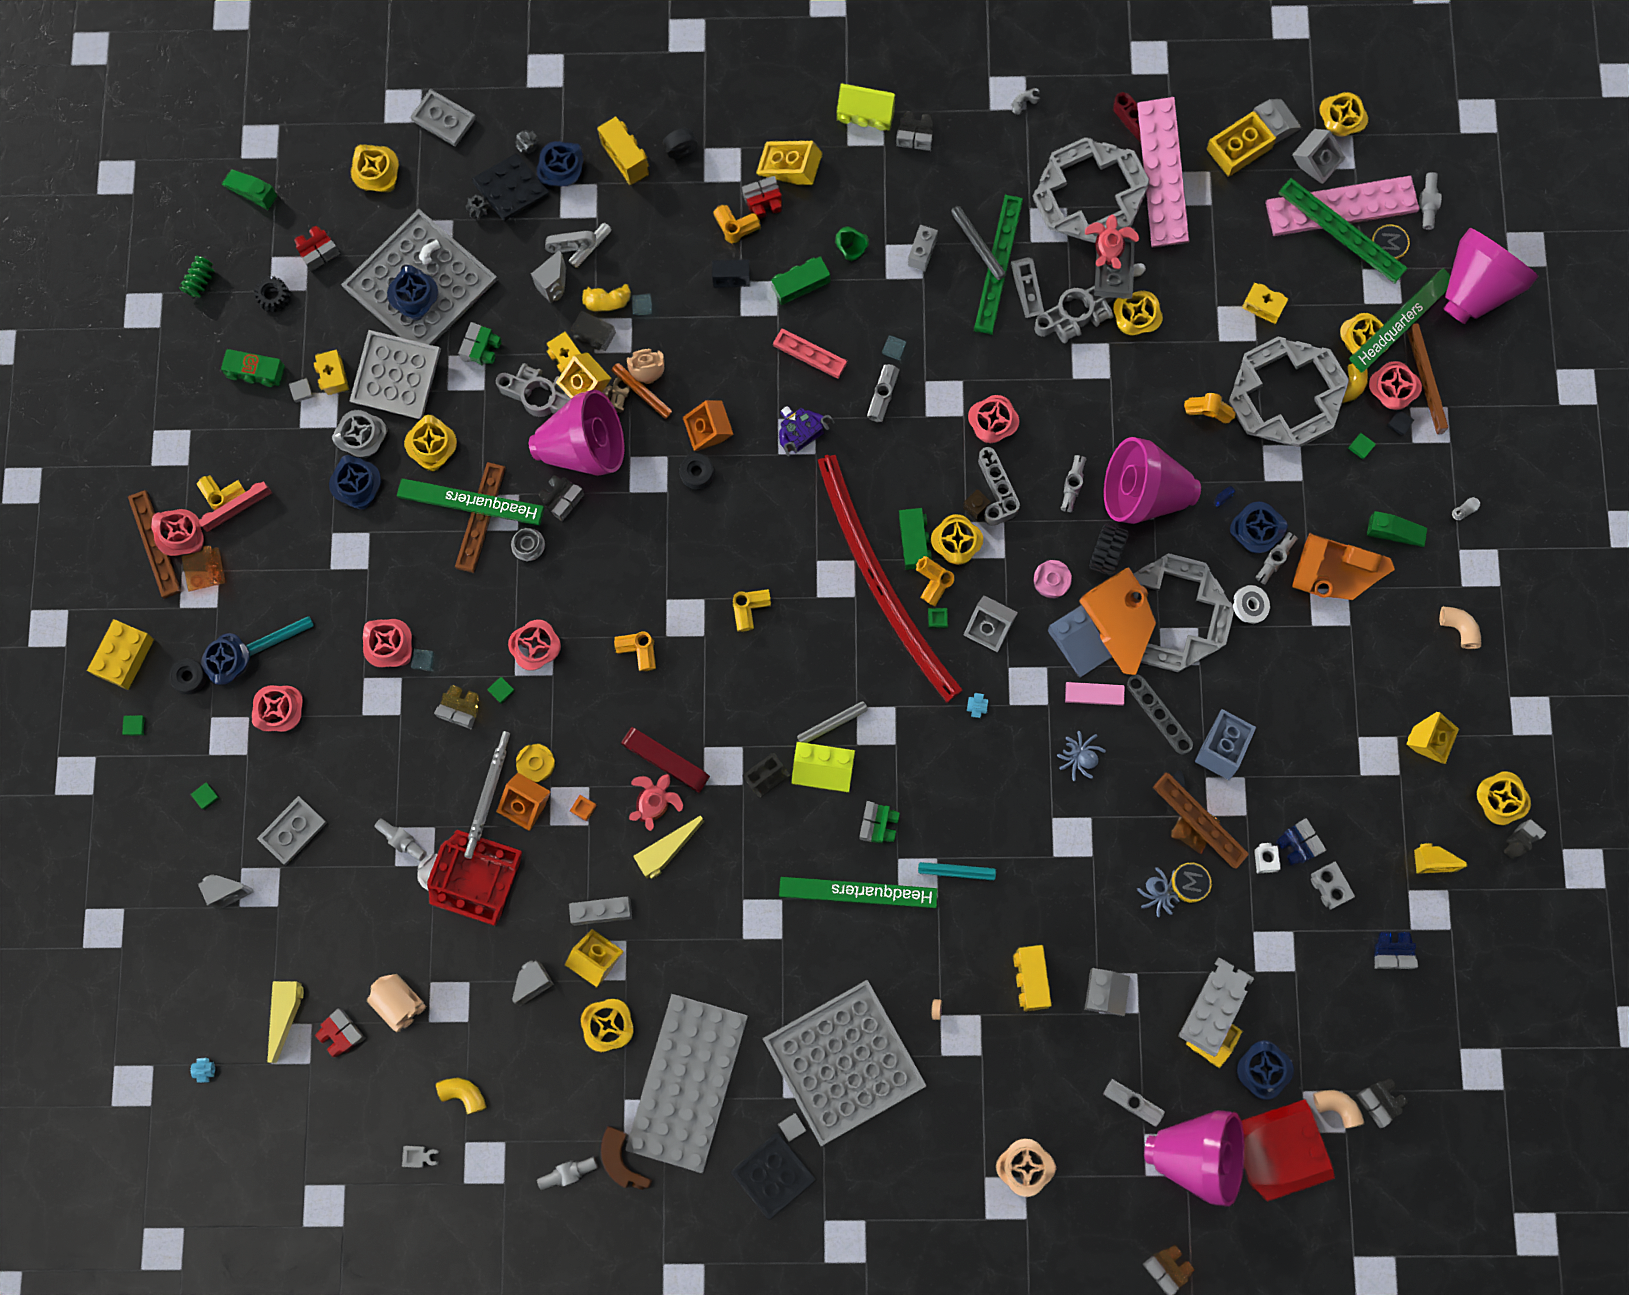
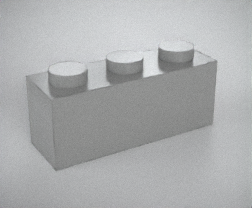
M629 897L569 903L570 920L574 926L632 919L631 899Z

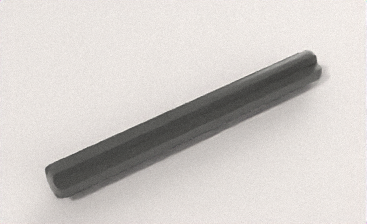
M960 206L951 210L952 215L996 279L1001 280L1004 278V270Z

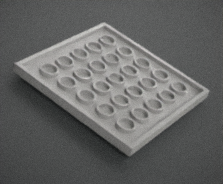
M418 209L342 284V287L398 337L433 345L498 279L490 270ZM437 240L441 248L430 254L432 259L430 263L423 264L422 260L419 259L422 248ZM406 265H412L420 269L426 275L432 277L438 286L437 300L423 318L418 321L412 320L394 309L387 298V289L390 283Z
M868 980L763 1038L821 1146L926 1087L925 1082Z

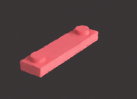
M784 329L780 330L773 342L774 347L839 379L847 365L846 360Z
M264 481L256 483L242 495L217 510L203 515L202 519L198 520V522L208 532L272 492Z

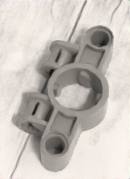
M1095 286L1086 291L1080 288L1069 289L1061 295L1059 304L1037 317L1034 330L1039 336H1047L1055 331L1060 340L1065 344L1068 342V339L1076 335L1080 336V327L1086 325L1090 319L1095 326L1100 325V322L1108 318L1112 319L1113 313L1108 303L1114 297L1094 296ZM1080 299L1089 311L1087 314L1084 313L1079 318L1069 316L1062 305L1066 301ZM1046 323L1048 326L1041 327L1039 324Z
M525 363L520 367L517 376L501 373L496 378L499 391L506 396L522 401L525 409L533 416L543 417L551 413L555 414L571 399L556 383L560 376H557L552 384L548 379L541 377V369H533ZM506 381L510 382L509 385L505 387L501 386L502 383ZM537 387L552 391V396L549 397L548 403L541 407L527 403V397L530 396L531 390Z

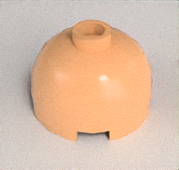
M651 349L634 352L633 357L627 358L629 373L639 382L645 384L653 383L664 372L663 354L660 351L657 353L651 352Z

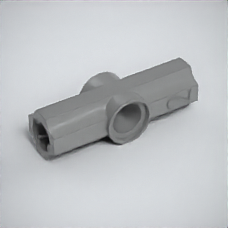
M888 364L883 367L867 414V418H870L872 421L883 422L899 374V369L895 366ZM886 391L888 394L881 396L879 392Z
M1111 1079L1103 1093L1155 1127L1165 1111L1145 1100L1141 1095L1134 1093ZM1131 1097H1135L1139 1101L1136 1109L1131 1108L1129 1105Z

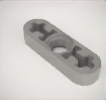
M580 231L548 236L545 248L551 253L593 248L596 243V234L591 231Z

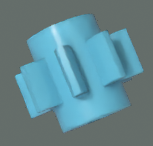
M975 693L974 697H969L967 711L972 712V717L980 718L981 713L986 714L988 699H983L984 694Z
M197 1058V1063H192L191 1076L192 1078H197L199 1083L209 1082V1077H214L215 1075L214 1062H209V1058Z

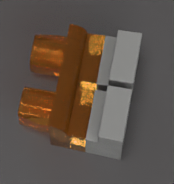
M1175 1245L1167 1250L1162 1249L1143 1263L1167 1295L1176 1293L1183 1284L1189 1281L1188 1277L1194 1271V1268L1188 1261L1184 1262L1180 1267L1174 1262L1182 1255Z

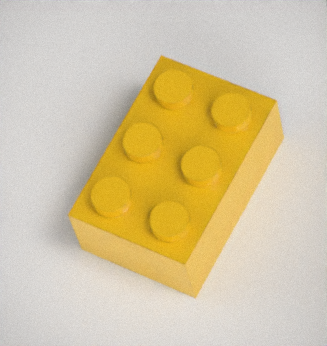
M1253 111L1210 139L1207 151L1229 177L1272 149L1276 137L1256 112Z
M614 117L597 128L602 146L630 186L649 175L647 169L649 165L646 161L647 156L643 149H638L636 146L637 141L633 135H628L626 132L628 129L623 121L619 122L617 117Z
M113 619L87 671L129 690L154 638L145 632Z
M1043 945L1018 948L1013 955L1014 966L1018 967L1019 973L1016 975L1017 987H1021L1022 991L1019 995L1020 1007H1024V1011L1048 1009L1051 1006Z

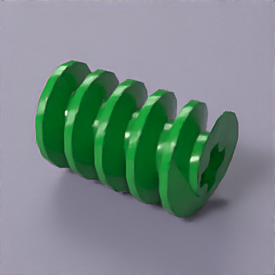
M195 256L196 262H192V268L188 269L189 274L184 277L186 281L181 282L182 287H179V289L192 297L201 298L198 291L204 292L205 289L201 285H208L204 279H211L208 272L214 273L215 270L211 267L213 264L209 260Z

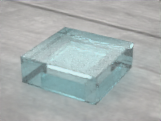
M650 294L632 296L633 315L652 314Z
M889 335L882 354L900 360L906 341Z
M414 649L411 668L431 671L434 652Z

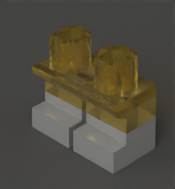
M451 685L448 692L443 693L442 701L434 714L438 718L472 729L479 709L477 706L479 695L468 691L465 700L459 698L462 689Z

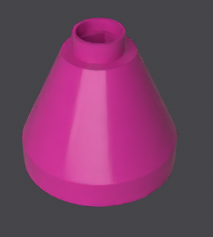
M1469 228L1458 245L1445 295L1449 302L1443 309L1455 319L1465 324L1470 317L1477 319L1527 291L1536 281L1538 275L1506 249L1480 232Z
M590 390L576 394L536 430L535 435L529 438V449L533 458L537 461L542 460L549 465L600 476L613 473L620 468L624 457V436L618 414L611 401L601 391Z
M1136 437L1125 439L1116 448L1110 459L1104 482V502L1107 513L1113 520L1129 524H1136L1183 510L1189 505L1193 506L1197 503L1201 493L1200 482L1194 479L1187 469L1150 440Z
M1215 1111L1160 1130L1157 1136L1149 1135L1145 1143V1161L1147 1164L1154 1165L1156 1171L1208 1203L1231 1206L1240 1188L1244 1165V1134L1240 1117L1235 1112Z

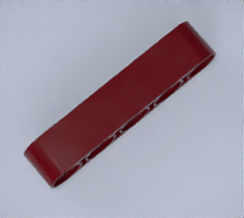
M1121 92L1115 98L1113 110L1141 143L1138 104L1128 93Z
M633 727L630 728L621 742L627 749L698 793L701 792L710 778V775Z

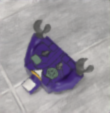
M787 406L780 412L785 419L780 423V445L785 450L787 456H790V451L796 454L824 434L823 426L828 430V424H834L835 422L830 415L823 416L810 410L805 411L802 408L793 412Z

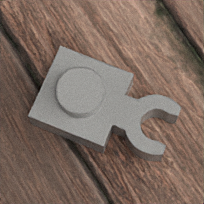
M404 1146L402 1167H424V1161L429 1165H437L438 1162L432 1161L430 1157L432 1154H439V1151L429 1150L425 1153V1147Z

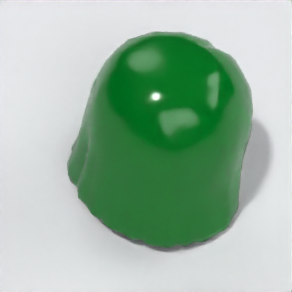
M849 226L840 229L835 239L838 249L849 261L859 258L869 244V239L865 234ZM853 242V245L849 249L845 248L848 244Z

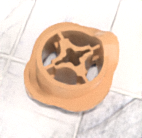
M1020 1139L1015 1141L999 1157L996 1170L1001 1180L1014 1193L1028 1197L1037 1194L1052 1179L1056 1171V1165L1052 1157L1037 1142L1030 1139ZM1022 1151L1020 1161L1017 1164H1011L1015 1155ZM1029 1151L1038 1157L1040 1165L1032 1163ZM1025 1165H1029V1166L1035 1167V1168H1030V1169H1028V1170L1025 1171V1170L1019 1169V1168H1017V1167H1022V1166H1025ZM1011 1171H1018L1020 1173L1023 1185L1014 1179ZM1036 1171H1040L1038 1178L1029 1184L1031 1175Z

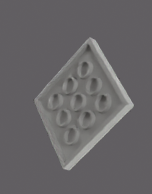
M368 330L350 402L421 420L441 348Z

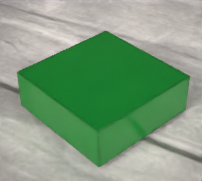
M1360 433L1348 449L1364 460L1376 444Z
M928 608L929 628H948L947 608Z
M502 677L487 689L500 704L515 691Z
M143 715L124 716L122 735L144 736L145 717Z
M207 782L191 794L203 810L219 799Z

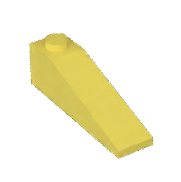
M701 815L633 856L646 878L651 877L653 879L661 874V870L666 867L703 824L704 820Z
M273 982L268 1047L269 1063H277L299 1008L300 999L303 998L304 988L301 987L299 982Z

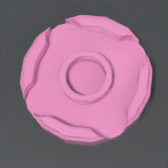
M1046 561L1039 565L1034 573L1035 588L1041 595L1047 598L1061 597L1071 586V572L1060 561Z

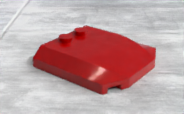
M456 830L455 834L440 846L428 878L429 904L496 926L518 870L522 851L480 837V840L476 843L472 859L464 857L469 842V833Z
M1306 1099L1241 1121L1244 1134L1243 1167L1249 1184L1266 1201L1335 1178L1333 1167Z

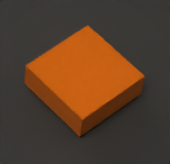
M579 795L570 812L587 822L597 805Z

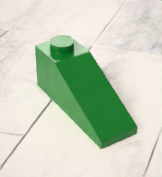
M231 170L222 183L223 186L267 210L278 196L271 185L256 177L235 170Z
M1375 511L1369 520L1367 536L1424 547L1427 528L1392 514Z

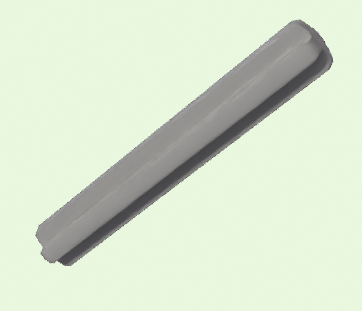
M862 701L799 734L797 739L799 742L808 743L865 713L868 708Z

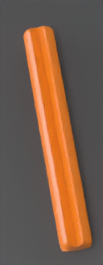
M617 363L613 366L612 372L663 418L669 417L672 413L671 409L641 382L632 377L622 365Z

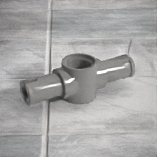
M1427 173L1426 187L1420 194L1419 208L1424 213L1423 229L1434 228L1435 213L1441 205V193H1438L1437 173Z
M1074 456L1072 469L1069 471L1064 484L1063 493L1065 496L1061 506L1063 511L1068 506L1067 512H1073L1075 499L1078 497L1083 484L1084 475L1082 472L1086 458L1083 456L1080 462V456ZM1075 481L1078 483V486L1072 487L1069 482Z
M1287 532L1281 543L1271 550L1264 562L1263 568L1256 575V580L1259 581L1264 577L1260 583L1266 584L1273 572H1276L1283 565L1289 555V550L1298 540L1295 535L1290 540L1292 533ZM1272 555H1278L1281 561H1275Z
M382 818L376 822L375 828L387 837L388 843L401 853L408 852L419 861L425 858L427 852L419 847L415 840H413L414 837L401 827H393Z
M592 1157L582 1162L570 1161L556 1167L553 1173L537 1179L540 1190L557 1184L563 1187L577 1182L582 1177V1174L598 1168L595 1157Z

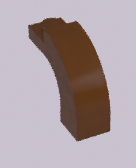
M607 1126L602 1139L601 1156L609 1176L624 1188H628L630 1181L633 1182V1187L643 1190L644 1187L650 1188L651 1179L630 1171L623 1162L622 1149L628 1134Z

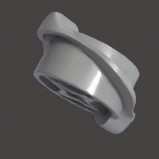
M353 410L342 417L332 435V440L339 449L349 452L356 457H369L379 449L388 432V428L380 418L372 416L365 411ZM360 422H370L371 424L361 425ZM351 442H353V443L358 442V443H360V445H359V446H351L349 443H351Z

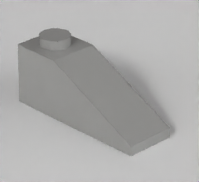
M1028 257L1012 261L1013 275L1025 317L1028 318L1044 313L1033 259Z

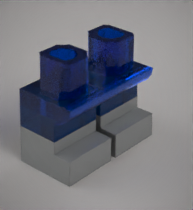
M1307 818L1286 830L1277 840L1280 848L1284 849L1291 845L1294 852L1287 855L1291 865L1300 862L1304 863L1326 851L1317 835L1300 844L1315 834Z
M1391 932L1379 933L1378 944H1375V969H1414L1418 967L1417 959H1415L1416 943H1412L1410 932L1398 933V943H1392Z

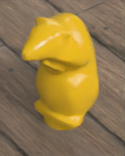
M627 284L610 293H607L604 289L596 288L591 290L588 287L587 290L584 289L583 304L591 311H611L625 307L630 299L631 292Z

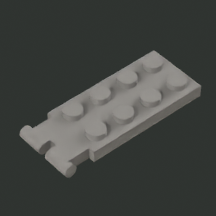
M1219 957L1215 962L1218 966L1216 971H1212L1209 974L1179 1034V1037L1213 1057L1217 1055L1247 994V991L1244 990L1246 984H1251L1254 977L1240 969L1236 973L1233 972L1234 966Z

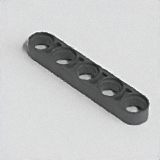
M1140 675L1131 676L1127 682V688L1175 751L1181 755L1188 754L1193 747L1191 738L1145 679ZM1133 679L1141 682L1139 689H1134L1131 686ZM1144 695H1151L1153 702L1145 704L1142 699ZM1155 711H1164L1165 718L1162 720L1157 719L1154 715ZM1174 725L1177 728V733L1175 735L1168 734L1166 731L1167 726ZM1179 741H1187L1189 744L1188 750H1181L1178 746Z

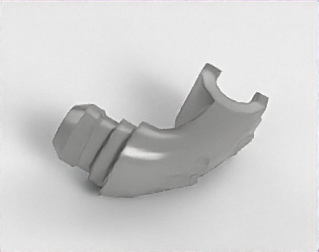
M1033 88L1018 95L1011 104L1013 113L1018 115L1022 112L1021 108L1024 101L1029 100L1032 104H1036L1040 98L1033 95H1038L1039 90Z
M1474 497L1469 498L1464 504L1452 511L1453 518L1461 520L1476 512L1480 507V501Z

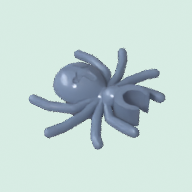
M1077 731L1079 746L1075 740L1066 737V740L1071 742L1067 743L1066 746L1071 747L1072 751L1067 752L1063 750L1065 756L1057 754V756L1070 762L1059 769H1066L1073 764L1072 779L1076 781V766L1078 765V769L1085 776L1092 779L1093 776L1082 768L1091 769L1098 764V756L1089 749L1099 750L1103 753L1106 750L1098 746H1087L1093 739L1097 738L1096 734L1090 737L1082 746V734L1080 731Z
M1157 867L1156 871L1161 874L1163 879L1158 877L1148 879L1146 888L1151 895L1144 893L1140 888L1137 889L1143 896L1155 899L1141 907L1148 908L1158 902L1157 917H1160L1161 904L1172 915L1173 912L1170 909H1173L1174 906L1170 903V900L1177 904L1179 902V895L1171 888L1172 881L1170 880L1168 884L1166 876Z

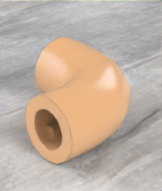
M1442 607L1439 618L1440 625L1454 627L1460 632L1462 648H1480L1481 634L1475 619L1464 610L1454 607Z
M1336 1090L1313 1093V1100L1318 1113L1326 1111L1339 1113L1344 1128L1364 1124L1362 1114L1356 1102L1347 1094Z

